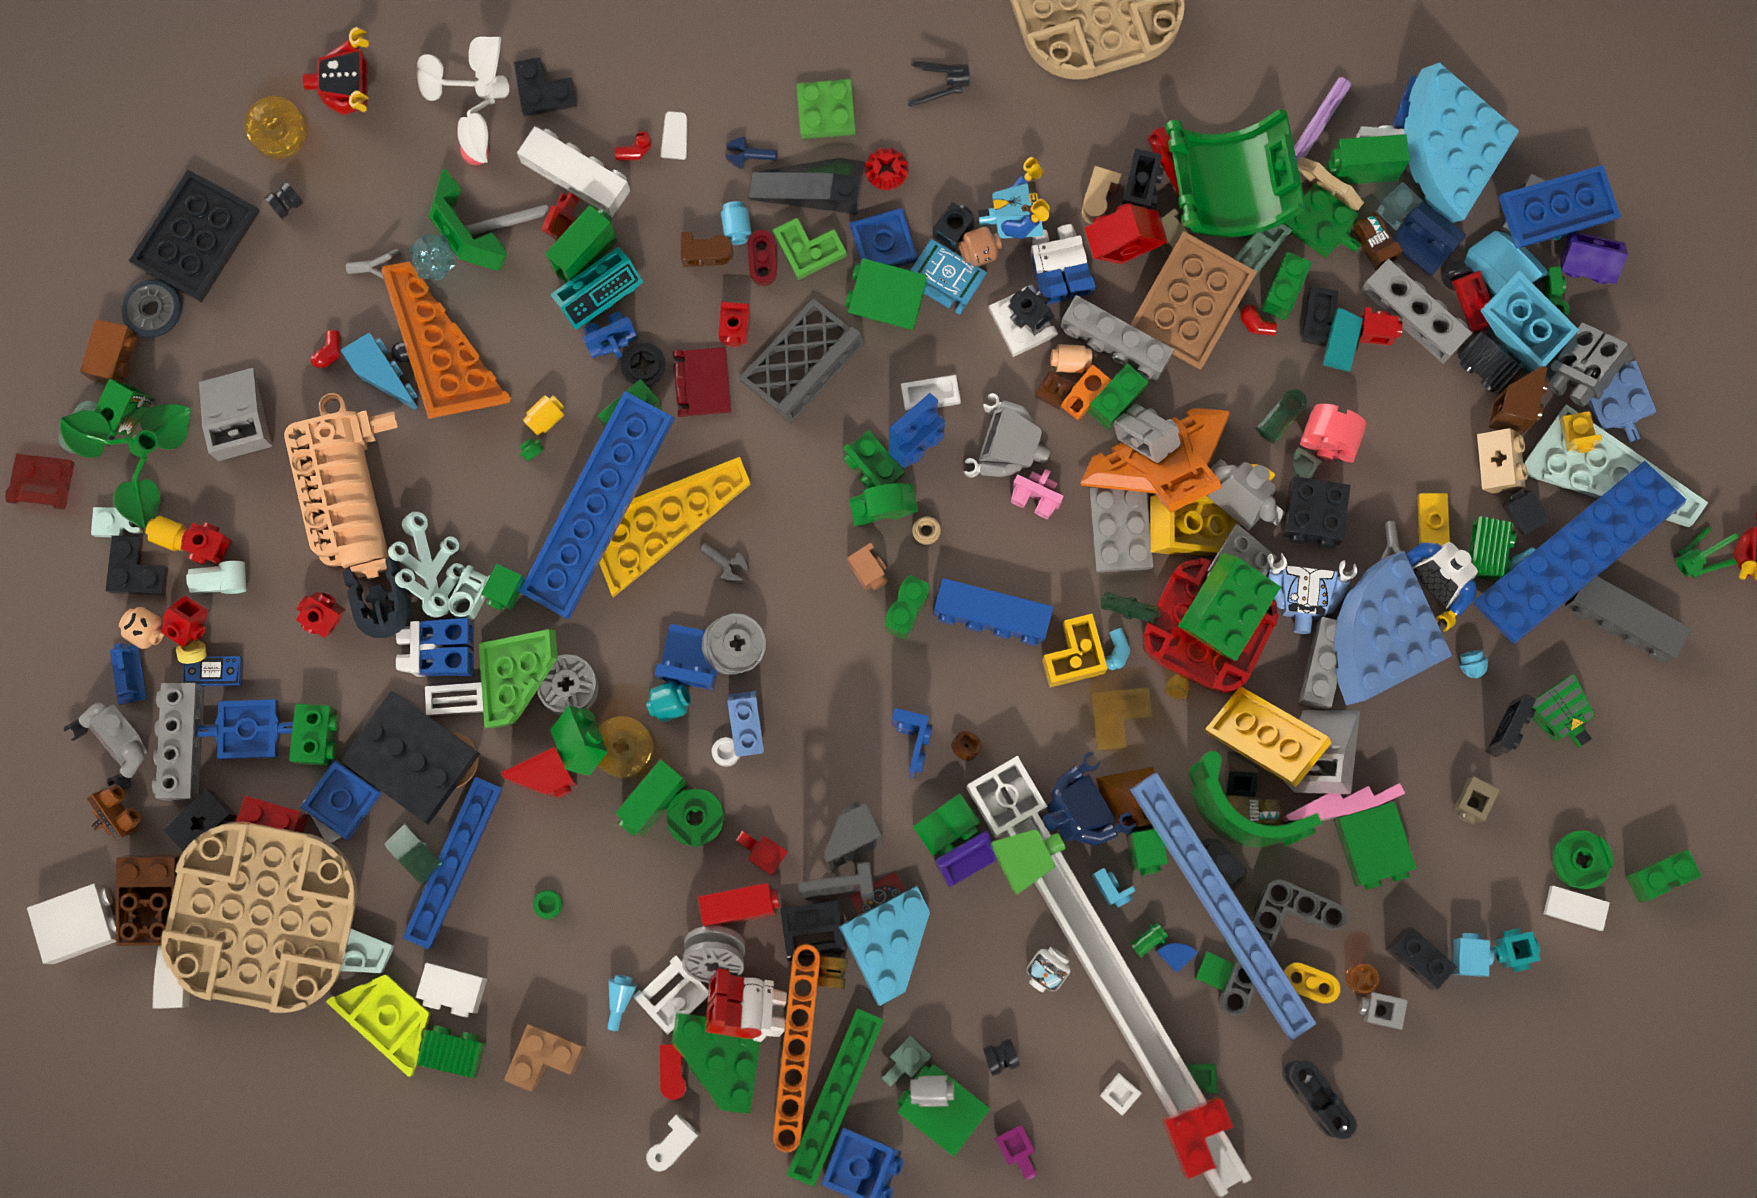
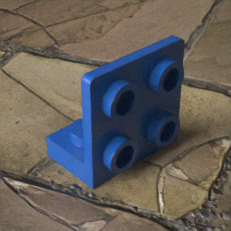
M674 624L669 626L661 664L657 663L655 676L658 680L667 682L673 680L679 684L714 691L718 671L714 670L705 660L702 651L704 630Z
M895 708L892 726L897 728L896 732L913 736L914 732H918L909 770V777L915 778L916 772L922 773L926 753L921 752L923 744L929 745L933 725L928 724L929 716Z

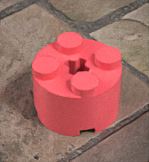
M1315 405L1309 416L1300 445L1317 452V458L1326 462H1332L1333 458L1350 463L1354 462L1367 425L1364 418L1350 410H1347L1346 414L1338 412L1339 406Z

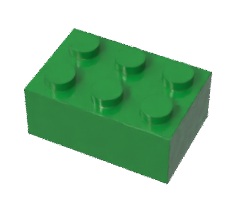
M1222 553L1178 627L1217 653L1237 661L1281 586L1240 558Z

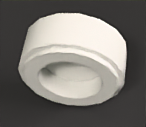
M720 738L712 747V757L720 766H732L740 758V756L737 757L735 755L732 738Z

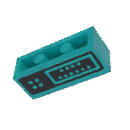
M617 247L550 295L566 319L577 330L589 323L595 316L610 308L622 297L633 292L644 282L630 259Z

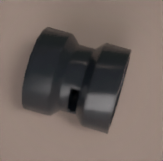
M287 181L280 185L277 192H270L264 197L281 220L288 215L290 209L298 208L303 204Z
M1011 1039L1002 1041L1001 1045L997 1047L988 1046L983 1048L992 1076L1001 1074L1005 1068L1015 1069L1020 1067Z

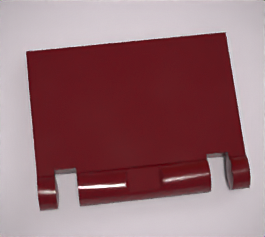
M725 347L673 351V358L680 359L685 357V362L674 363L677 405L689 404V409L677 411L678 417L731 413Z

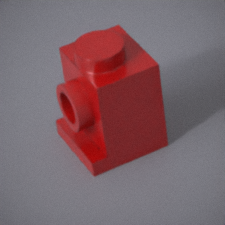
M721 302L718 336L720 342H724V345L739 347L741 344H748L751 313L749 304ZM729 322H739L735 327L728 325Z
M1366 307L1360 315V318L1363 320L1359 342L1391 346L1397 337L1400 338L1403 322L1399 321V316H1392L1387 311L1371 313L1370 307Z

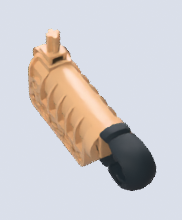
M329 393L324 395L319 402L321 416L290 424L284 433L309 546L326 566H343L345 569L343 571L345 586L349 587L347 595L356 626L365 635L370 637L388 638L399 633L406 625L409 617V601L406 588L399 587L395 582V576L401 571L399 561L389 558L364 450L368 449V442L376 441L374 433L398 428V422L394 411L372 417L369 416L366 410L359 413L348 411L341 396ZM334 400L340 402L341 407L338 412L329 414L325 411L328 402ZM296 430H300L302 434L306 433V435L299 437L297 440L291 439V437L295 436ZM306 476H310L311 481L307 480ZM322 499V503H313V501L318 502ZM326 527L329 528L328 530H323V534L318 531ZM331 540V543L327 544L326 542H324L323 544H321V541ZM335 555V560L331 561L329 556ZM387 571L386 577L391 583L392 592L385 591L382 585L369 587V594L365 600L372 603L373 610H370L363 602V588L358 582V578L367 576V579L378 577L379 573ZM387 598H389L390 601L394 604L395 611L393 606L387 605Z

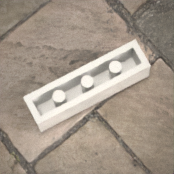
M535 126L517 152L522 164L597 209L604 210L611 217L614 216L630 192L628 182L626 181L627 178L617 170L609 171L604 168V164L593 156H590V158L581 154V150L572 143H562L558 140L557 135L548 129L542 131Z

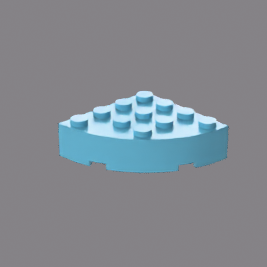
M1436 63L1421 69L1412 87L1408 101L1411 102L1409 115L1405 118L1404 133L1407 135L1410 158L1409 166L1415 183L1419 182L1425 194L1424 199L1427 204L1453 223L1466 218L1519 130L1441 63Z

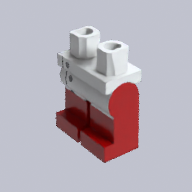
M718 968L709 980V1006L707 1007L705 1032L740 1038H753L754 1041L760 1042L766 1036L780 1037L785 1030V1018L772 1016V1009L782 1011L785 1008L787 993L773 989L774 981L765 980L763 982L757 978H743L730 975V970Z

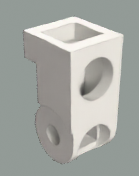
M679 1113L668 1123L674 1130L662 1143L656 1144L647 1153V1163L655 1171H663L670 1167L700 1135Z

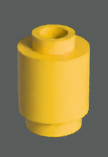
M544 395L526 412L527 416L523 421L539 436L542 432L546 433L564 416L561 412L564 406L553 395L550 398Z
M157 516L149 521L146 527L149 542L172 551H184L181 549V540L184 532L187 530L185 525L163 516Z

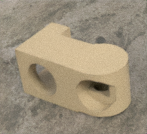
M1095 166L1081 211L1082 218L1086 222L1093 224L1095 218L1105 215L1108 191L1116 193L1121 178L1120 173Z

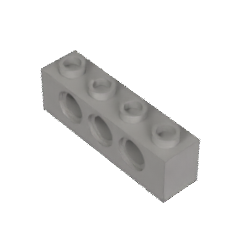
M1389 259L1366 281L1360 290L1383 311L1390 312L1392 316H1399V321L1403 322V329L1442 364L1472 334L1468 330V325L1462 319L1451 315L1443 302L1433 299L1420 282L1413 281L1406 275L1405 269L1400 264L1393 263ZM1391 287L1400 288L1403 295H1395ZM1412 305L1420 306L1424 314L1415 313ZM1433 324H1440L1444 328V333L1437 332L1433 328Z

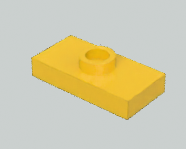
M1419 493L1417 495L1419 544L1430 542L1444 545L1450 542L1448 493Z

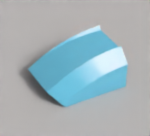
M1499 231L1492 232L1471 247L1464 262L1468 267H1471V273L1481 271L1491 299L1518 271L1533 285L1542 280L1548 273L1546 268L1525 247L1516 249L1512 236Z

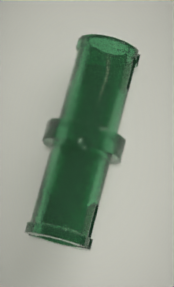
M1107 591L1104 593V597H1107V599L1102 597L1101 609L1123 614V617L1129 620L1136 618L1155 625L1158 621L1155 617L1159 618L1161 609L1159 606L1139 602L1136 597L1130 596L1125 598Z

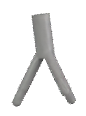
M395 249L372 261L347 263L346 271L348 274L371 272L383 278L382 272L376 269V265L398 255L400 251Z
M1395 521L1384 523L1387 547L1381 559L1389 556L1391 551H1394L1395 554L1401 552Z

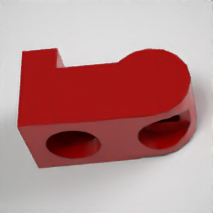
M673 1044L660 1045V1091L665 1098L676 1100L683 1097L688 1088L687 1080L683 1076L684 1058Z

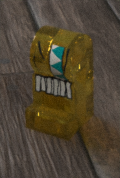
M1229 796L1227 798L1230 805L1246 819L1261 825H1281L1282 801L1242 796Z

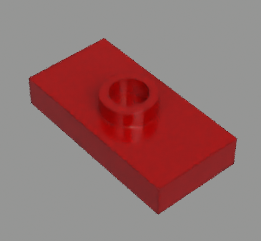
M1475 271L1453 280L1452 284L1470 331L1475 333L1489 327V323L1480 311L1491 300L1481 271Z

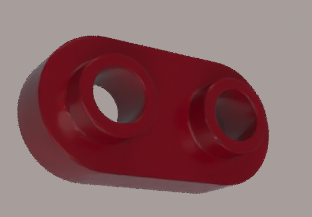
M757 230L747 240L749 272L755 284L767 286L772 284L777 277L775 240L770 232ZM760 243L767 245L764 250L757 249ZM765 269L769 273L766 276H760L759 272Z

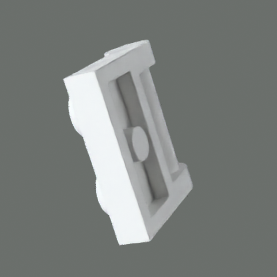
M1033 285L1028 286L1033 292L1036 291ZM1011 295L989 305V311L1014 357L1056 337L1058 332L1055 326H1051L1049 322L1035 336L1025 326L1022 329L1018 328L1009 318L1012 315L1008 308L1010 299L1013 296Z
M677 955L670 960L671 964L643 991L638 990L633 995L635 1000L667 1035L674 1030L676 1013L690 1015L708 998L709 992L701 981L694 979L685 972L682 960ZM680 973L684 979L654 1006L650 999L676 974Z

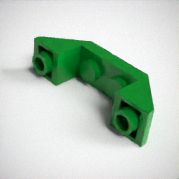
M447 169L441 170L428 215L429 219L458 259L495 271L502 269L507 257L504 245L497 240L493 233L475 240L473 239L470 230L464 227L453 208L461 192L459 183L455 178H452Z

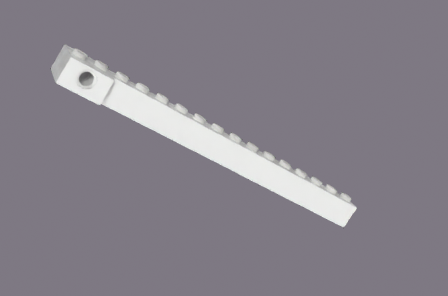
M1018 756L967 785L968 793L995 838L1006 833L1007 837L1035 829L1039 831L1043 840L1051 836L1038 813L1046 809L1047 805ZM1061 852L1052 855L1051 857L1056 867L1034 883L1169 1115H1173L1206 1102ZM1224 1131L1205 1138L1216 1168L1203 1174L1217 1196L1222 1197L1228 1193L1227 1188L1240 1180L1246 1183L1252 1179Z

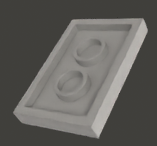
M1098 487L1089 488L1096 573L1152 569L1153 558L1152 552H1150L1147 492Z

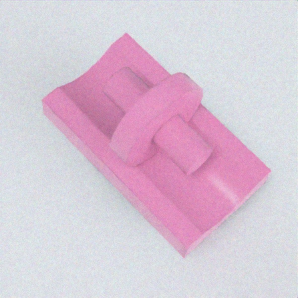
M1045 469L1042 476L1032 471L1029 479L1017 474L1013 483L1014 490L1011 503L1024 508L1029 497H1032L1039 501L1034 513L1048 520L1055 508L1059 509L1064 496L1052 491L1055 490L1058 483L1048 479L1051 471Z

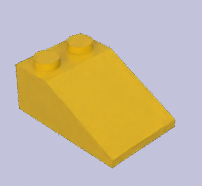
M1154 495L1150 497V552L1169 555L1216 556L1235 524L1240 526V523L1207 496L1170 513L1160 499Z

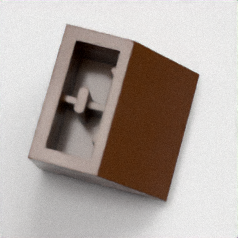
M1541 366L1512 383L1494 400L1488 428L1496 430L1511 428L1522 435L1528 428H1532L1536 421L1541 419L1544 404H1540L1542 394L1546 393L1549 385V378L1546 377L1548 367Z

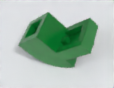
M892 483L865 489L863 494L849 499L854 526L859 527L880 519L897 520L918 512L913 484Z

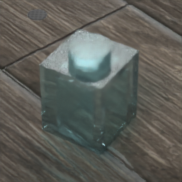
M1402 182L1382 201L1376 212L1397 230L1405 223L1412 211L1420 206L1423 200Z

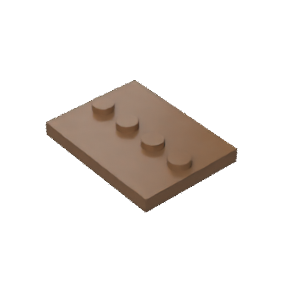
M1183 231L1130 325L1174 349L1173 356L1201 370L1257 272Z

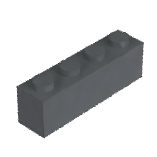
M1598 576L1571 597L1566 604V607L1570 608L1572 614L1583 620L1589 619L1597 623V627L1601 631L1608 634L1615 633L1622 637L1623 642L1633 648L1640 647L1649 652L1648 656L1661 663H1668L1677 658L1692 628Z

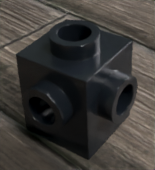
M1028 286L1023 291L1019 290L1016 292L1008 305L1012 314L1009 318L1020 329L1025 326L1034 336L1055 316L1051 308L1046 305L1049 300L1039 290L1033 292Z

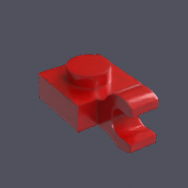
M569 192L568 196L561 193L557 205L550 207L541 231L558 240L577 219L572 213L579 202V197Z
M742 831L736 839V842L752 852L748 860L771 876L788 853L787 850L765 835L758 842Z

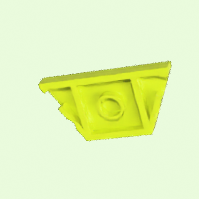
M383 975L369 983L352 988L343 994L333 996L326 1001L408 1077L414 1074L424 1031L427 1030L431 1013L389 975Z

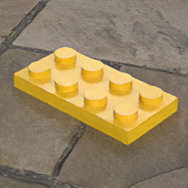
M1243 687L1237 689L1205 729L1211 737L1294 787H1297L1332 743L1328 736Z

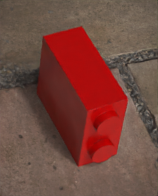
M768 883L698 896L703 926H723L775 916V908H780L778 892L776 889H771Z

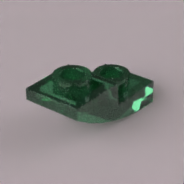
M403 824L384 844L390 853L420 884H423L443 864L406 824Z

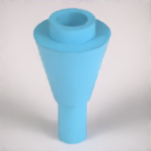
M615 975V979L608 980L609 1007L611 1010L607 1026L609 1030L619 1031L622 1013H624L637 987L635 983H632L633 978L629 976Z

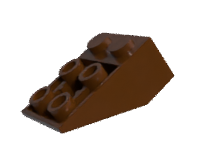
M182 854L125 855L116 858V946H162V933L166 929L177 872L175 871Z

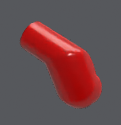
M640 131L636 134V140L631 147H615L616 161L640 160L652 146L650 134Z
M1252 304L1242 307L1240 318L1248 332L1269 336L1276 335L1277 322L1263 321L1256 307Z
M336 330L326 331V345L312 354L310 358L311 364L314 367L325 368L339 358L340 332Z

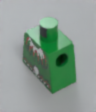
M109 379L94 410L104 416L109 423L110 433L106 439H115L117 434L131 436L139 425L142 415L151 407L155 399L132 385Z

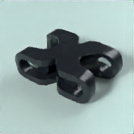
M1295 1060L1287 1063L1283 1069V1079L1296 1098L1306 1107L1310 1117L1326 1136L1347 1139L1351 1137L1357 1129L1356 1119L1339 1096L1333 1092L1329 1082L1317 1066L1310 1061ZM1301 1069L1306 1075V1079L1303 1082L1299 1080ZM1335 1117H1338L1339 1119V1126L1337 1127V1129L1333 1125V1120Z

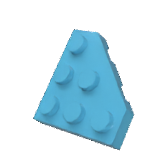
M917 886L911 887L839 926L879 1006L906 992L930 914Z

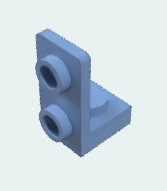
M757 690L728 694L727 702L735 755L739 757L763 753L764 747L758 712Z

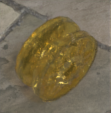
M269 96L262 98L250 107L245 116L244 128L248 139L261 154L269 158L283 159L293 156L302 148L307 139L308 127L305 118L291 101L283 97Z
M617 716L606 720L598 727L608 750V753L598 764L604 772L616 778L629 779L640 775L649 767L654 757L655 744L651 733L643 724L630 717ZM624 741H626L629 750H624L622 755H620L621 751L617 749V746L623 745Z

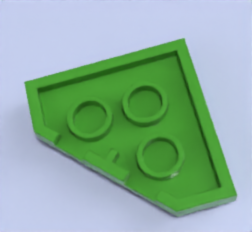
M547 629L479 643L484 728L493 729L515 725L558 659L556 630Z

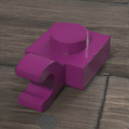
M1022 1125L995 1138L1008 1166L1017 1162L1026 1181L1037 1176L1028 1158V1155L1034 1153L1035 1150Z

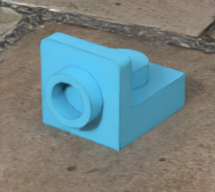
M1105 868L1091 875L1108 906L1115 903L1118 908L1133 900L1130 894L1136 891L1134 885L1118 893L1116 888L1119 887V884L1111 871L1107 873Z

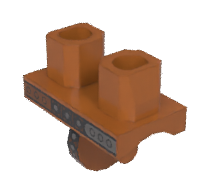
M120 785L106 788L86 798L94 809L92 811L98 819L91 825L95 831L104 828L107 834L112 835L115 841L138 831L139 829L136 825L142 819L137 809L131 807L125 810L120 802L125 798L126 793Z

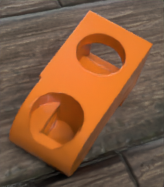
M1092 365L1072 388V391L1060 407L1079 421L1088 412L1090 403L1112 380Z

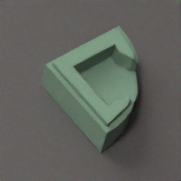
M1298 446L1292 462L1294 473L1297 477L1311 479L1322 461Z

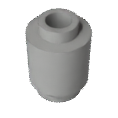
M947 1075L918 1076V1079L911 1080L912 1104H919V1107L948 1106V1101L954 1100L953 1081H948Z

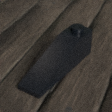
M833 158L753 172L749 200L857 215L865 161Z

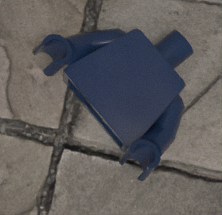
M1088 752L1083 757L1080 766L1077 767L1075 765L1057 780L1051 792L1052 801L1046 807L1049 814L1044 816L1043 822L1049 831L1058 829L1066 841L1077 840L1080 843L1098 846L1117 837L1119 832L1124 834L1133 833L1136 829V823L1131 826L1123 824L1124 821L1132 818L1133 814L1127 812L1122 814L1119 823L1114 825L1117 820L1090 775H1083L1086 771H1095L1100 765V761L1094 766L1087 764L1086 759L1094 753Z

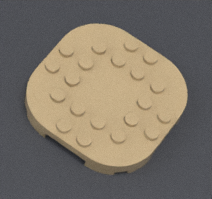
M1010 0L1024 43L1032 58L1046 71L1068 79H1087L1146 62L1159 56L1175 40L1184 15V0Z
M247 822L223 824L206 831L194 839L185 849L177 864L175 871L177 872L167 925L162 933L164 961L167 968H170L178 980L177 983L189 993L209 1001L217 999L270 1009L269 1012L275 1013L301 1010L320 999L334 985L343 968L356 908L357 880L346 856L335 845L318 836Z

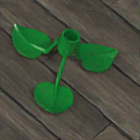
M176 404L153 406L146 410L141 417L140 426L143 429L133 437L127 436L126 438L112 440L106 439L110 433L109 423L104 416L95 411L84 410L62 417L59 421L61 435L67 446L76 454L85 458H96L103 453L104 444L116 445L127 443L130 452L140 457L132 476V482L126 481L117 486L113 495V502L121 516L141 528H146L149 521L157 516L160 506V493L153 481L144 479L138 482V476L145 461L148 460L147 455L157 447L172 450L182 445L188 433L191 408Z

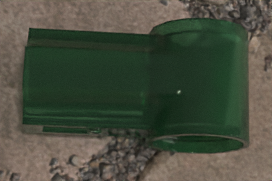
M1297 389L1288 390L1256 427L1259 434L1265 440L1275 444L1307 406L1306 395ZM1286 400H1296L1299 404V409H1289L1286 406Z

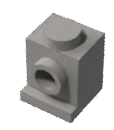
M1368 992L1367 998L1362 997L1359 1005V1014L1364 1015L1362 1022L1402 1030L1408 1000ZM1377 1005H1382L1384 1008L1382 1016H1378L1375 1013Z

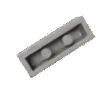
M1322 617L1316 622L1298 705L1317 710H1328L1332 707L1338 681L1336 668H1339L1337 652L1334 651L1337 620Z

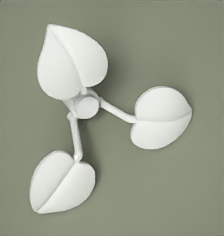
M477 37L472 40L469 48V63L471 68L476 71L475 76L479 79L478 81L442 79L443 64L434 55H423L418 59L417 63L418 85L422 95L427 100L435 101L439 99L442 94V85L475 86L477 95L486 99L468 110L467 117L460 118L458 122V139L462 149L469 157L481 163L488 162L486 157L488 130L484 118L476 112L489 104H494L495 98H505L509 93L507 79L504 76H495L499 60L501 37Z

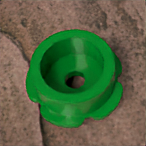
M533 437L528 439L519 447L522 450L519 453V457L523 456L527 462L535 458L545 450L540 443L542 440L538 439L535 441Z

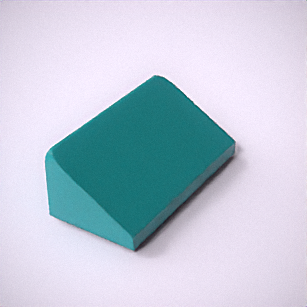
M1341 308L1336 310L1322 365L1348 372L1351 371L1362 318Z

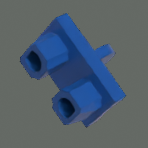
M618 311L607 318L610 325L600 329L597 323H591L584 327L585 336L582 338L592 359L614 352L618 359L622 357L619 349L629 345L628 342L638 338L628 316L624 317Z

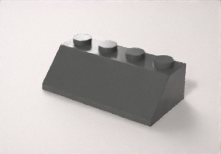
M855 802L842 809L843 814L838 817L825 854V860L830 871L882 846V835L866 803L860 806L858 802Z

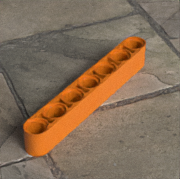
M808 943L800 944L794 949L791 963L773 1128L774 1144L783 1152L795 1150L801 1138L820 962L817 949ZM804 949H809L814 953V960L809 965H802L798 962V954ZM800 979H806L811 983V989L805 995L796 993L794 989L795 983ZM797 1009H803L808 1013V1018L803 1024L798 1025L791 1020L792 1013ZM793 1039H800L805 1044L804 1050L799 1054H792L788 1050V1044ZM790 1069H797L801 1072V1079L796 1084H790L785 1080V1074ZM787 1099H793L798 1103L797 1110L792 1114H787L781 1109L782 1103ZM784 1129L792 1130L795 1134L794 1140L789 1144H784L778 1139L779 1133Z

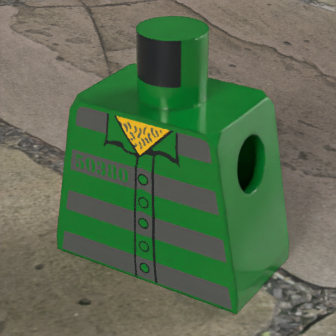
M1574 674L1566 677L1535 698L1536 701L1533 708L1536 709L1532 720L1552 740L1557 741L1569 735L1576 747L1579 748L1592 739L1583 724L1594 717V712Z

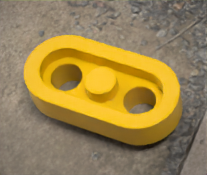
M1291 963L1283 969L1284 974L1298 995L1319 1003H1331L1340 994L1338 980L1328 973L1302 963ZM1294 972H1297L1301 977L1297 984L1291 980V975ZM1321 983H1325L1328 986L1326 994H1321L1319 991Z

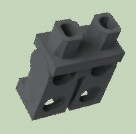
M1582 322L1578 328L1579 331L1570 339L1558 359L1551 365L1554 374L1549 380L1548 387L1551 392L1559 396L1563 395L1569 386L1575 388L1569 396L1574 403L1584 407L1593 397L1598 400L1602 397L1603 391L1610 385L1615 374L1623 364L1628 365L1633 358V354L1627 342L1609 334L1605 335L1603 331Z

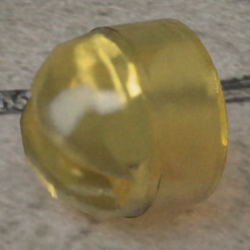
M1180 674L1173 675L1167 682L1166 694L1174 699H1185L1189 692V681Z

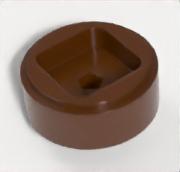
M969 731L959 732L951 743L954 754L965 761L975 759L982 749L979 738Z

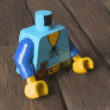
M1030 157L1025 161L1023 168L1027 173L1025 175L1022 174L1013 186L992 194L994 208L978 210L980 227L997 224L1000 238L1023 239L1025 237L1044 236L1042 222L1048 219L1050 206L1043 199H1038L1035 181L1032 182V179H1039L1043 175V168L1034 157Z

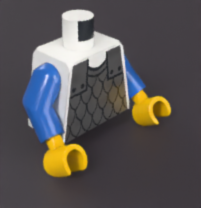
M1423 542L1406 553V556L1415 576L1446 609L1450 608L1449 611L1443 612L1435 618L1437 623L1442 618L1446 620L1447 627L1443 630L1445 632L1455 625V616H1460L1475 599L1476 583L1473 579L1477 575L1478 570L1471 563L1470 554L1467 551L1459 550L1453 543L1448 542L1444 545H1439L1438 543Z

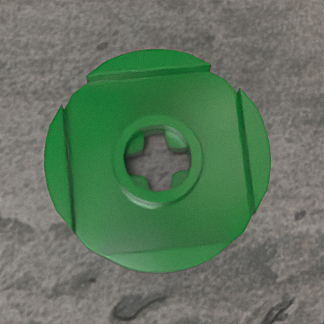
M692 789L680 792L671 800L667 809L666 819L669 832L678 842L697 848L711 843L719 836L723 829L725 815L721 803L712 793L702 789ZM700 810L703 813L700 817L702 823L690 825L688 823L691 819L688 815L689 812L697 813Z
M1580 830L1568 833L1552 848L1553 869L1558 878L1570 888L1581 890L1595 888L1606 881L1610 868L1613 867L1614 860L1610 846L1603 838L1589 833V831ZM1579 852L1583 856L1588 855L1589 861L1586 862V868L1576 863Z

